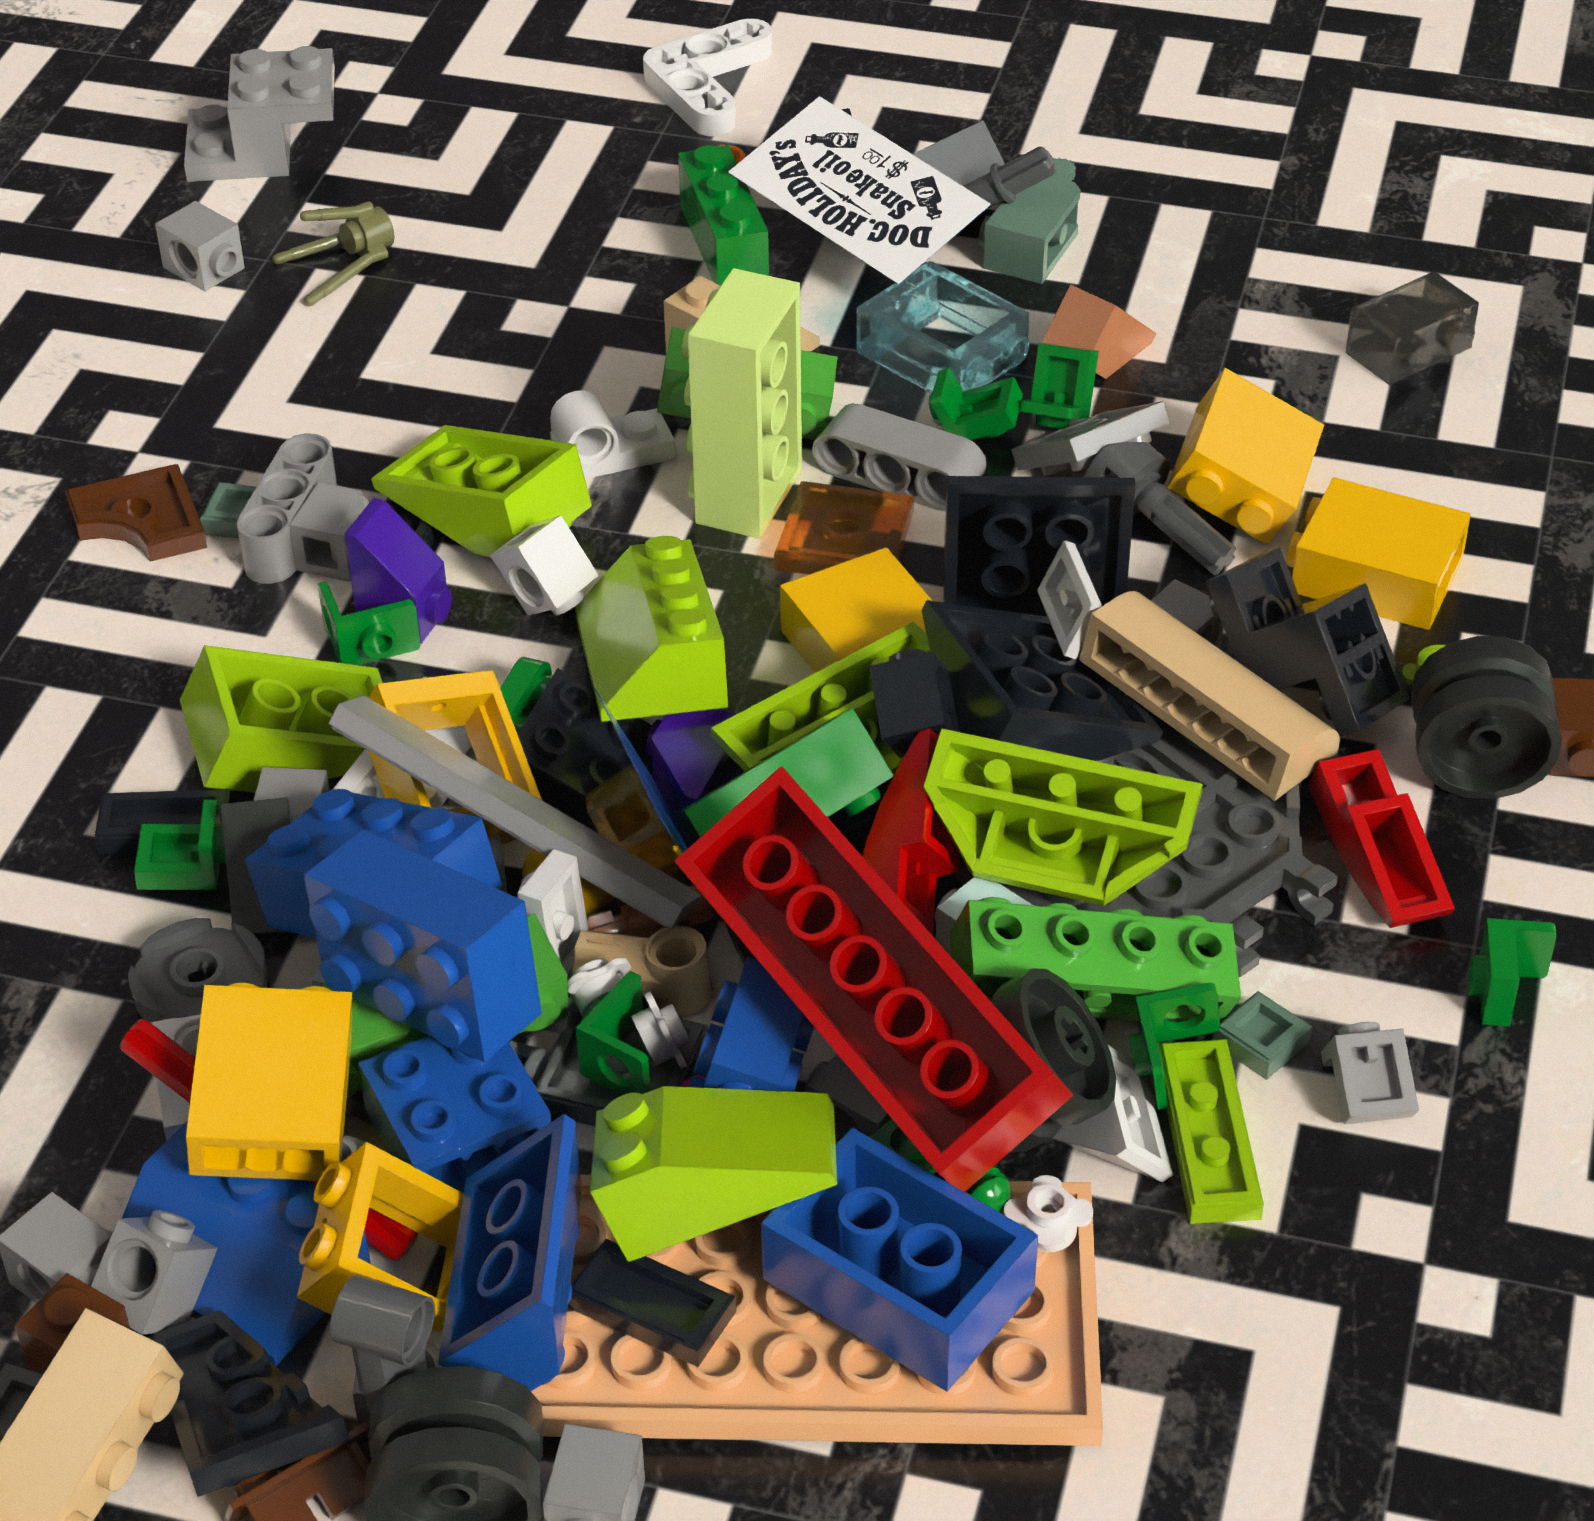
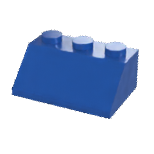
M563 1114L465 1180L438 1364L442 1367L470 1366L500 1372L527 1386L530 1391L547 1384L560 1374V1368L565 1357L563 1342L567 1308L572 1296L571 1274L575 1243L579 1235L578 1215L582 1189L576 1122L567 1115Z
M187 1121L143 1164L122 1218L151 1217L153 1211L163 1210L180 1215L191 1221L195 1225L193 1234L218 1248L191 1317L197 1319L221 1310L264 1347L269 1361L277 1366L326 1313L297 1298L304 1265L299 1263V1253L306 1236L314 1227L319 1204L314 1201L316 1184L308 1180L189 1175L186 1144ZM364 1228L358 1258L371 1264ZM155 1260L153 1263L154 1274H156Z

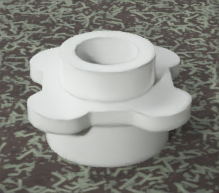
M617 958L610 962L606 959H597L578 968L568 980V993H570L568 1011H580L582 1017H584L591 1003L599 997L604 998L631 969L629 961L626 958Z
M651 991L645 993V998L650 1007L631 1017L654 1064L658 1066L675 1057L681 1069L687 1067L679 1047L691 1040L673 1004L659 1009Z
M1043 1175L1033 1180L1032 1189L1020 1199H1010L1006 1202L1004 1215L1038 1235L1037 1251L1057 1252L1065 1249L1074 1241L1077 1227H1085L1091 1223L1093 1207L1086 1199H1076L1062 1187V1183L1058 1178Z

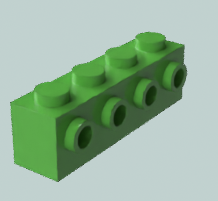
M987 897L979 900H968L949 932L951 957L979 989L989 997H993L994 993L1009 980L1031 968L1048 969L1064 979L1084 1000L1094 1018L1138 1022L1135 996L1204 983H1214L1218 997L1220 1022H1222L1241 998L1233 924L1208 922L1205 918L1197 915L1165 918L1143 916L1140 912L1132 909L1099 912L1077 910L1075 906L1066 903L1033 906L1011 904L1007 899L1000 897ZM1194 1004L1180 1005L1168 1011L1164 1018L1173 1022L1187 1021L1196 1017L1203 1008Z

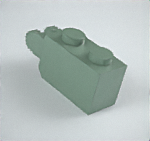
M1060 157L1059 159L1053 158L1056 171L1052 176L1016 194L1014 202L1007 203L1005 200L1002 201L992 216L987 215L984 218L979 232V245L984 247V269L1043 284L1078 235L1079 225L1077 224L1081 190L1075 182H1072L1075 177L1076 166H1074L1071 160L1061 159Z

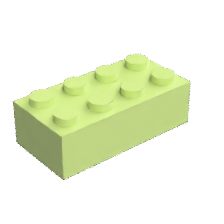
M733 268L719 290H712L707 300L706 309L697 322H691L688 325L682 343V354L685 358H689V377L685 386L684 401L687 406H691V425L687 434L686 448L689 453H693V471L689 480L688 494L690 498L695 500L696 524L761 539L802 471L800 283Z

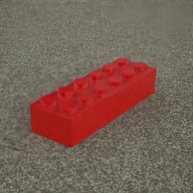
M783 766L779 767L674 861L938 1174L961 1191L965 1192L1073 1096L1072 1092Z

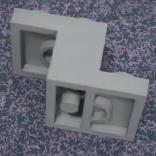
M302 46L291 51L267 52L262 49H251L243 53L231 54L227 107L206 105L200 109L188 110L184 159L187 182L289 176L291 123L333 121L335 69L333 49Z

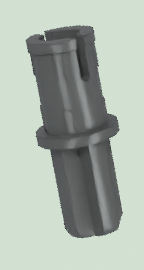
M1038 146L1002 166L994 163L990 166L989 173L963 187L991 204L987 208L989 209L1004 200L1007 203L1014 202L1016 194L1052 176L1056 171V167L1048 150Z

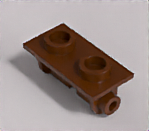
M367 1421L348 1432L350 1441L305 1457L279 1474L276 1469L241 1481L232 1489L236 1500L229 1503L223 1521H239L242 1518L245 1521H317L306 1503L315 1496H318L330 1518L334 1520L363 1502L365 1498L366 1471L372 1461L371 1454L365 1455L360 1448L370 1430Z

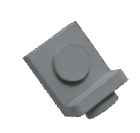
M1359 1022L1338 1029V1035H1335L1321 1051L1323 1066H1333L1343 1124L1413 1117L1419 1111L1404 1029L1380 1030L1378 1022Z

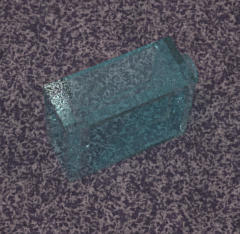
M932 261L916 269L900 284L894 283L857 307V353L929 393L933 392L939 370L950 367L962 390L966 391L989 384L1012 367L1018 366L1027 358L1030 345L1028 339L1029 312ZM941 317L973 334L975 337L954 350L919 330Z

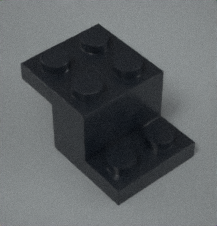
M1280 547L1259 554L1206 581L1210 591L1212 613L1216 620L1223 625L1233 651L1232 658L1277 690L1316 678L1320 688L1319 702L1324 715L1333 722L1339 737L1361 731L1410 699L1366 583L1302 604Z

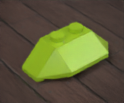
M913 621L711 727V737L745 772L836 715L853 708L894 776L903 757L899 758L881 739L869 666L889 662L888 659L891 655L903 650L920 649L925 652L930 651L927 634Z
M941 728L924 783V790L973 877L1105 906L1187 849L1203 784Z

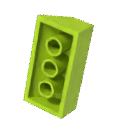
M657 536L648 539L645 544L630 545L584 596L583 600L575 606L578 629L601 722L611 720L595 688L616 720L728 708L724 637L691 540H680L674 536Z

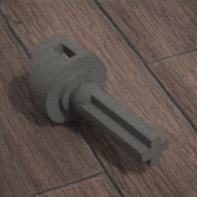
M1125 442L1107 444L1091 462L1084 477H1106V475L1113 471L1117 478H1135L1133 516L1140 512L1143 513L1213 575H1218L1224 566H1229L1235 559L1233 553L1237 548L1164 486L1170 471L1169 460L1149 443Z

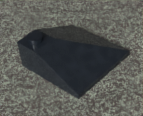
M947 476L943 602L1048 617L1037 590L1064 540L1075 544L1102 606L1119 595L1126 593L1135 498V478Z
M926 600L921 612L930 651L938 657L949 671L959 732L1093 761H1099L1156 743L1162 736V729L1141 704L1082 663L1079 658L1073 659L1063 655L1048 617Z

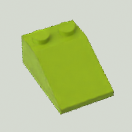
M444 425L371 478L374 489L472 553L490 557L493 552L533 523L561 515L567 526L570 527L572 521L592 506L576 444Z
M204 645L180 698V704L204 787L256 793L262 767L327 770L328 779L345 775L366 748L332 729L329 722L339 703L363 695L369 697L376 685L383 683L378 668Z
M662 1086L644 1094H624L611 1101L604 1109L597 1111L590 1193L628 1262L837 1185L834 1104L828 1093Z

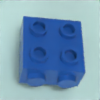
M747 957L739 983L736 984L724 980L711 1020L724 1024V1027L711 1023L701 1046L693 1074L705 1077L706 1079L693 1075L689 1087L794 1092L803 1064L801 1062L804 1054L793 1051V1048L806 1052L814 1026L762 964L756 959Z
M428 1036L401 1047L387 1049L377 1056L358 1062L364 1107L388 1153L464 1193L466 1178L551 1123V1113L510 1042L505 1044L487 1061L483 1062L456 1048L446 1047L435 1038Z

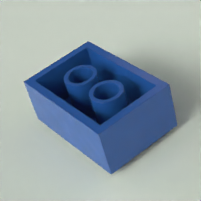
M333 789L319 795L313 801L312 807L289 825L272 832L267 842L245 859L268 927L316 938V934L309 916L310 904L303 874L363 829L494 888L500 889L503 886L482 817L451 812L445 808H430L404 803L394 798L383 799L352 793L346 789Z
M364 829L303 874L310 904L309 916L314 925L321 958V973L326 986L330 987L333 991L352 992L353 999L382 1012L390 1020L407 1024L435 1038L442 1045L456 1048L483 1062L487 1061L542 1014L525 901Z
M852 1128L836 1144L837 1185L776 1207L761 1223L763 1279L948 1392L1035 1291L1038 1235Z

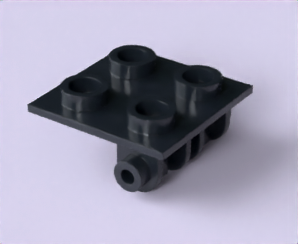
M557 668L517 734L535 783L539 790L544 788L549 780L617 819L637 784L639 776L612 722H601L594 690ZM641 718L616 720L646 767L651 758L646 753V742L652 725Z

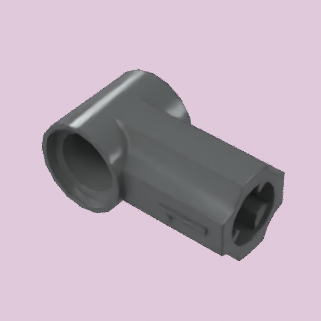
M356 1273L344 1284L337 1297L331 1317L330 1335L334 1342L352 1348L359 1388L365 1394L367 1408L371 1412L378 1395L383 1389L402 1376L428 1369L424 1348L433 1327L435 1304L430 1297Z

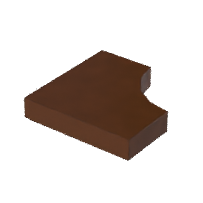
M178 464L65 490L68 508L80 541L99 538L125 541L141 549L150 562L208 548L205 531Z

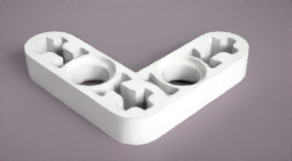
M743 19L647 50L643 56L644 81L697 133L705 136L726 135L736 127V101L713 77L767 59L772 54V28L763 20Z

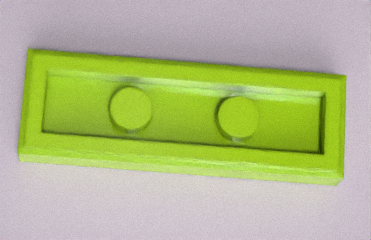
M1227 1039L1159 1043L1158 1048L1164 1070L1168 1102L1166 1110L1189 1223L1203 1224L1262 1220L1264 1202Z

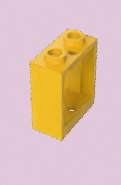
M493 670L380 683L376 685L368 697L424 731L465 726L478 763L542 800ZM368 750L385 798H394L400 802L431 808L421 781ZM465 807L448 809L451 812L480 817ZM482 818L488 838L500 836L501 844L517 839Z
M368 1142L364 1143L341 1163L338 1161L332 1162L321 1175L314 1191V1201L319 1204L314 1227L306 1236L299 1253V1263L304 1265L297 1298L332 1315L337 1297L344 1284L351 1276L357 1273L432 1298L435 1304V1316L431 1331H443L463 1193ZM369 1207L447 1248L437 1298L358 1258Z

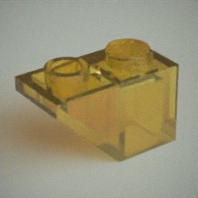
M633 764L584 794L587 812L601 836L669 876L681 870L674 861L682 852L658 816Z

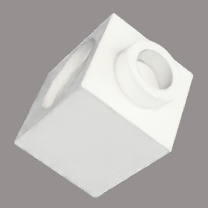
M561 515L531 524L490 555L527 615L549 610L552 611L554 616L567 612L583 600L584 594L581 590L599 576Z

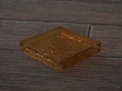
M801 481L774 553V570L810 575L886 547L899 560L914 513V497Z

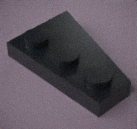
M221 1310L148 1336L149 1339L166 1348L184 1373L179 1381L180 1390L177 1400L171 1409V1414L197 1497L224 1487L236 1486L245 1479L350 1441L343 1416L329 1404L321 1407L310 1397L307 1385L292 1372L288 1375L281 1372L269 1361L266 1349Z

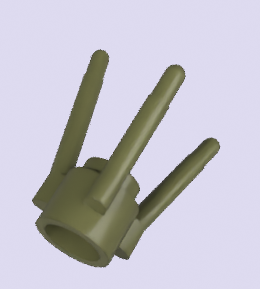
M370 201L353 207L302 211L300 213L302 221L346 219V222L340 225L339 233L277 253L272 257V261L275 264H281L339 245H343L349 254L357 253L361 256L305 298V304L313 306L372 263L388 258L389 255L386 248L391 247L395 239L393 225L384 209L379 206L373 207Z

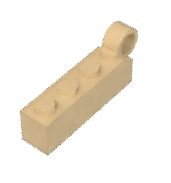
M85 1308L0 1442V1521H94L110 1493L121 1489L130 1478L137 1462V1449L153 1423L163 1420L177 1400L180 1390L179 1381L184 1373L163 1345Z

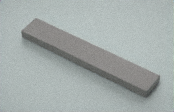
M365 695L337 705L329 722L332 729L542 854L548 856L555 849L576 856L581 877L663 926L673 928L689 917L701 897V894Z

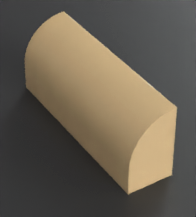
M1129 591L1123 593L1091 613L1079 660L1272 800H1277L1311 775L1320 761L1330 760L1337 755L1340 737L1336 730L1139 592Z

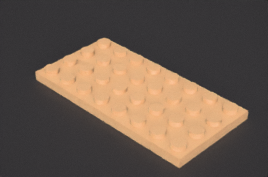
M580 1175L582 1189L578 1215L579 1235L574 1249L571 1285L605 1239L617 1243L590 1193L591 1175ZM1009 1181L1012 1199H1020L1030 1191L1033 1181ZM1061 1182L1062 1187L1074 1198L1086 1199L1092 1205L1091 1182ZM774 1209L646 1256L736 1296L735 1315L699 1367L567 1308L563 1342L565 1357L560 1368V1374L547 1384L531 1391L542 1405L543 1436L561 1437L564 1425L571 1424L642 1435V1438L1101 1446L1103 1416L1093 1218L1089 1225L1077 1227L1074 1241L1065 1249L1057 1252L1037 1251L1035 1291L948 1392L763 1279L761 1223Z

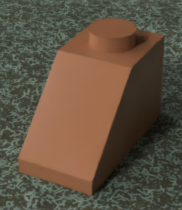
M1070 285L1041 343L1099 351L1096 375L1107 379L1149 346L1157 333L1116 305Z

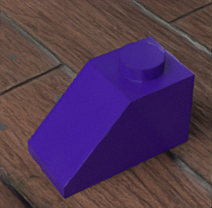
M373 498L345 532L355 612L410 599L416 607L420 644H422L435 625L442 623L450 611L452 593L447 588L444 561L385 500Z
M711 709L667 714L663 720L657 719L652 724L647 737L646 753L653 759L654 781L665 796L674 814L743 772V769L711 737V727L738 713L723 709Z

